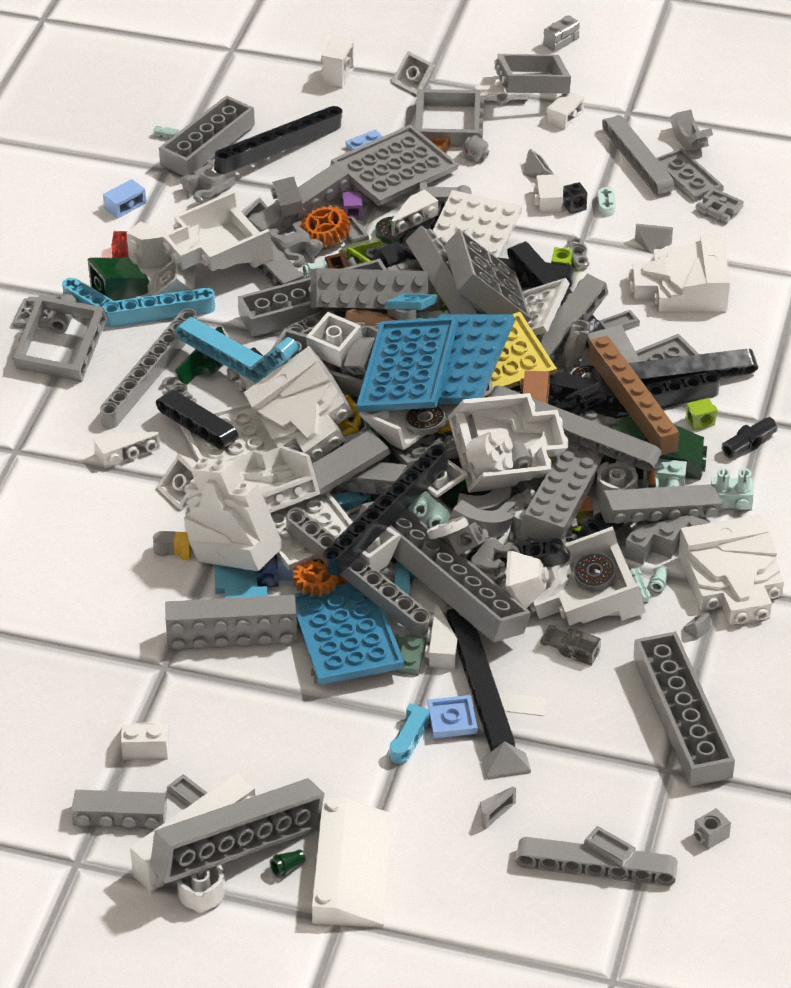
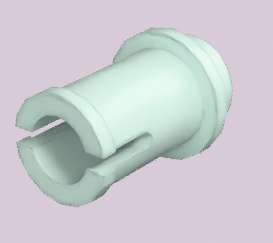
M323 260L312 264L306 263L303 266L305 277H311L312 269L328 268L326 261Z
M659 566L656 568L655 575L650 580V586L653 591L661 592L666 588V579L669 575L667 567Z

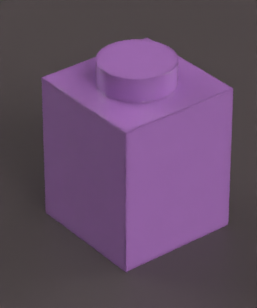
M343 192V210L347 216L352 215L356 220H363L361 192Z

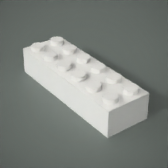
M236 773L157 829L254 797L255 788ZM154 831L130 847L133 877L149 892H153L165 884L150 868Z

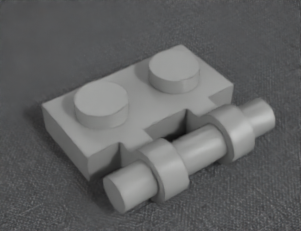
M712 188L703 196L702 202L704 204L698 202L695 208L704 215L709 214L715 217V220L728 223L731 217L727 214L734 216L743 208L744 201Z

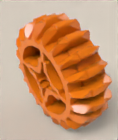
M332 205L329 207L323 206L320 209L316 207L315 211L310 210V214L305 215L300 225L303 230L310 234V238L323 242V246L326 249L328 246L334 247L336 243L341 244V240H346V236L349 235L350 221L343 209H339L338 206L333 208Z

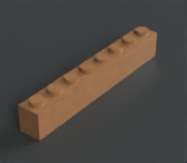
M609 336L591 339L589 341L588 359L649 443L660 448L661 455L678 451L679 431Z

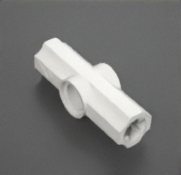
M501 81L495 83V85L475 86V90H481L480 97L484 98V101H495L502 105L510 100H528V93H507Z

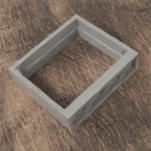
M497 54V59L494 60V70H496L499 80L502 82V86L507 93L570 94L571 76L559 55ZM512 72H551L552 75L512 74Z
M417 89L415 129L436 146L462 147L465 140L474 135L483 139L484 98L480 97L481 90ZM424 105L475 107L474 130L423 128Z
M39 295L36 302L32 305L30 317L26 319L24 332L19 336V344L12 353V359L16 368L82 382L107 321L104 307ZM44 310L91 319L73 365L26 355Z

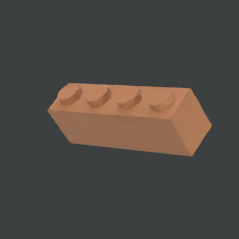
M525 371L524 378L520 379V390H523L522 394L530 393L531 398L548 404L550 388L549 371Z

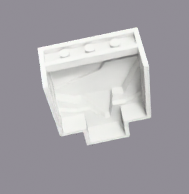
M234 191L174 216V230L163 235L164 243L162 247L164 252L169 254L173 262L178 264L182 270L198 263L208 266L211 271L217 269L224 270L240 263H250L255 268L273 260L270 230L266 229L259 232L237 208Z
M700 234V241L685 246H666L664 249H654V255L650 257V261H633L632 269H629V280H632L630 281V293L634 294V300H654V305H658V313L727 312L730 279L723 234Z
M310 346L244 392L251 407L261 417L277 447L284 446L296 451L302 450L303 453L310 456L311 462L314 463L346 441L337 424L354 412L328 367Z
M530 393L464 399L448 416L462 469L469 476L465 479L469 493L515 486L519 481L544 477L551 470V460L549 457L561 456L568 448V439L564 434L563 421L559 417L558 410L535 412V403ZM491 431H497L511 441L523 443L532 458V464L529 468L513 469L512 467L503 471L483 472L478 476L472 470L475 469L473 463H469L467 460L466 447L472 439Z
M281 446L264 453L253 450L228 460L234 461L242 482L258 484L270 513L320 494L308 454Z
M207 457L199 459L197 464L190 469L194 478L184 488L189 498L186 502L190 509V512L184 517L189 543L197 561L259 571L284 545L258 484L242 482L234 461Z
M762 515L681 528L678 559L700 610L722 608L729 626L769 619L772 609L770 599L782 597L784 581L776 562L777 551Z
M613 526L566 543V547L571 552L569 561L562 565L547 567L549 579L546 580V589L529 605L532 612L536 611L539 619L560 612L562 619L566 618L569 626L578 622L584 624L603 616H620L621 621L646 613L639 586L634 582L618 545ZM589 553L605 554L613 560L616 566V578L606 589L600 591L585 590V587H580L574 578V565L577 560ZM594 569L591 570L589 573L592 575H597L600 573V571Z

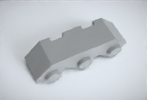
M692 515L634 527L626 539L624 558L643 565L652 552L672 558L679 548L681 528L708 524L709 522Z

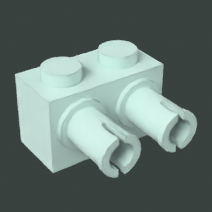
M659 458L655 465L656 487L684 486L687 462ZM644 470L643 488H648L647 471Z
M720 468L717 471V477H711V484H714L722 501L719 509L752 510L754 490L753 478H750L751 471L745 469V475H743V469H740L738 471V478H730V470L725 468L724 475H722L723 468Z
M427 490L408 507V510L429 528L448 522L452 512L441 500Z

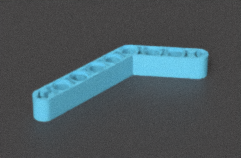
M67 278L62 282L63 295L69 294L74 296L78 303L104 307L107 316L105 325L108 327L173 319L184 309H193L196 315L211 313L215 310V292L210 288L113 301L76 278Z
M189 317L175 328V334L181 341L255 383H258L279 368L299 351L296 341L291 337H287L267 354L261 356L193 317Z

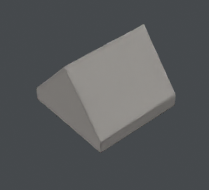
M709 613L695 616L684 626L683 630L698 640L711 628Z

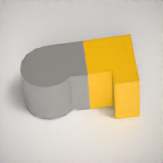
M159 531L153 535L155 554L160 556L168 554L181 555L182 560H190L192 547L189 543L187 532Z

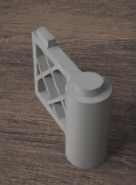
M64 294L60 297L63 300L78 302L74 296ZM38 297L23 299L12 322L14 327H25L26 320L21 319L27 316L30 317L32 308L27 310L26 307L27 305H33ZM44 310L41 319L47 317V320L40 321L37 328H50L56 333H64L73 315Z

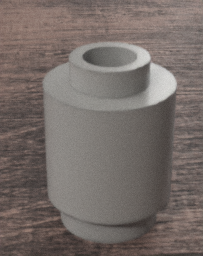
M512 441L513 469L529 468L532 464V458L526 446L520 441Z

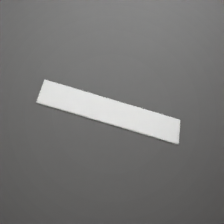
M462 688L461 696L471 695L473 708H476L471 690ZM498 692L504 710L507 712L541 716L545 714L546 697Z

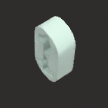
M604 187L598 190V209L601 215L611 216L615 213V193L613 189Z

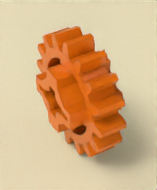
M312 559L309 560V563L302 562V566L296 565V570H293V585H296L297 591L303 590L302 594L304 595L310 593L311 597L314 594H318L321 597L324 592L329 595L330 590L335 591L336 585H338L339 576L329 575L326 572L325 564L321 563L320 559L317 562H313Z

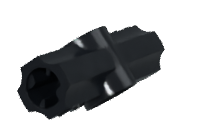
M772 417L764 418L751 427L743 425L738 430L737 435L722 443L721 449L729 459L731 457L734 458L747 449L756 450L765 438L777 432L778 426Z

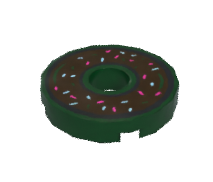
M395 216L381 219L375 227L376 237L386 244H391L397 240L401 244L408 232L406 230L395 236L392 235V219Z

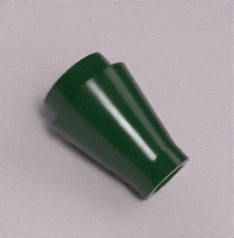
M300 849L276 854L270 860V868L274 875L285 876L301 863H304L306 858Z

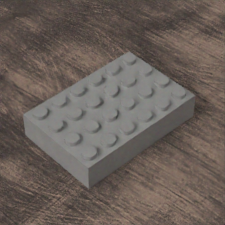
M459 228L444 245L458 295L465 300L466 298L469 299L477 310L480 311L482 309L486 314H515L521 312L528 323L532 318L516 272Z

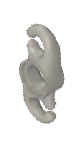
M579 237L569 238L567 243L569 244L568 247L573 249V265L577 268L588 267L590 262L588 261L587 247L583 239Z
M167 377L162 381V386H165L166 390L184 391L181 394L196 403L197 399L193 398V395L188 392L187 385L182 383L177 377ZM168 382L174 383L173 385H166Z

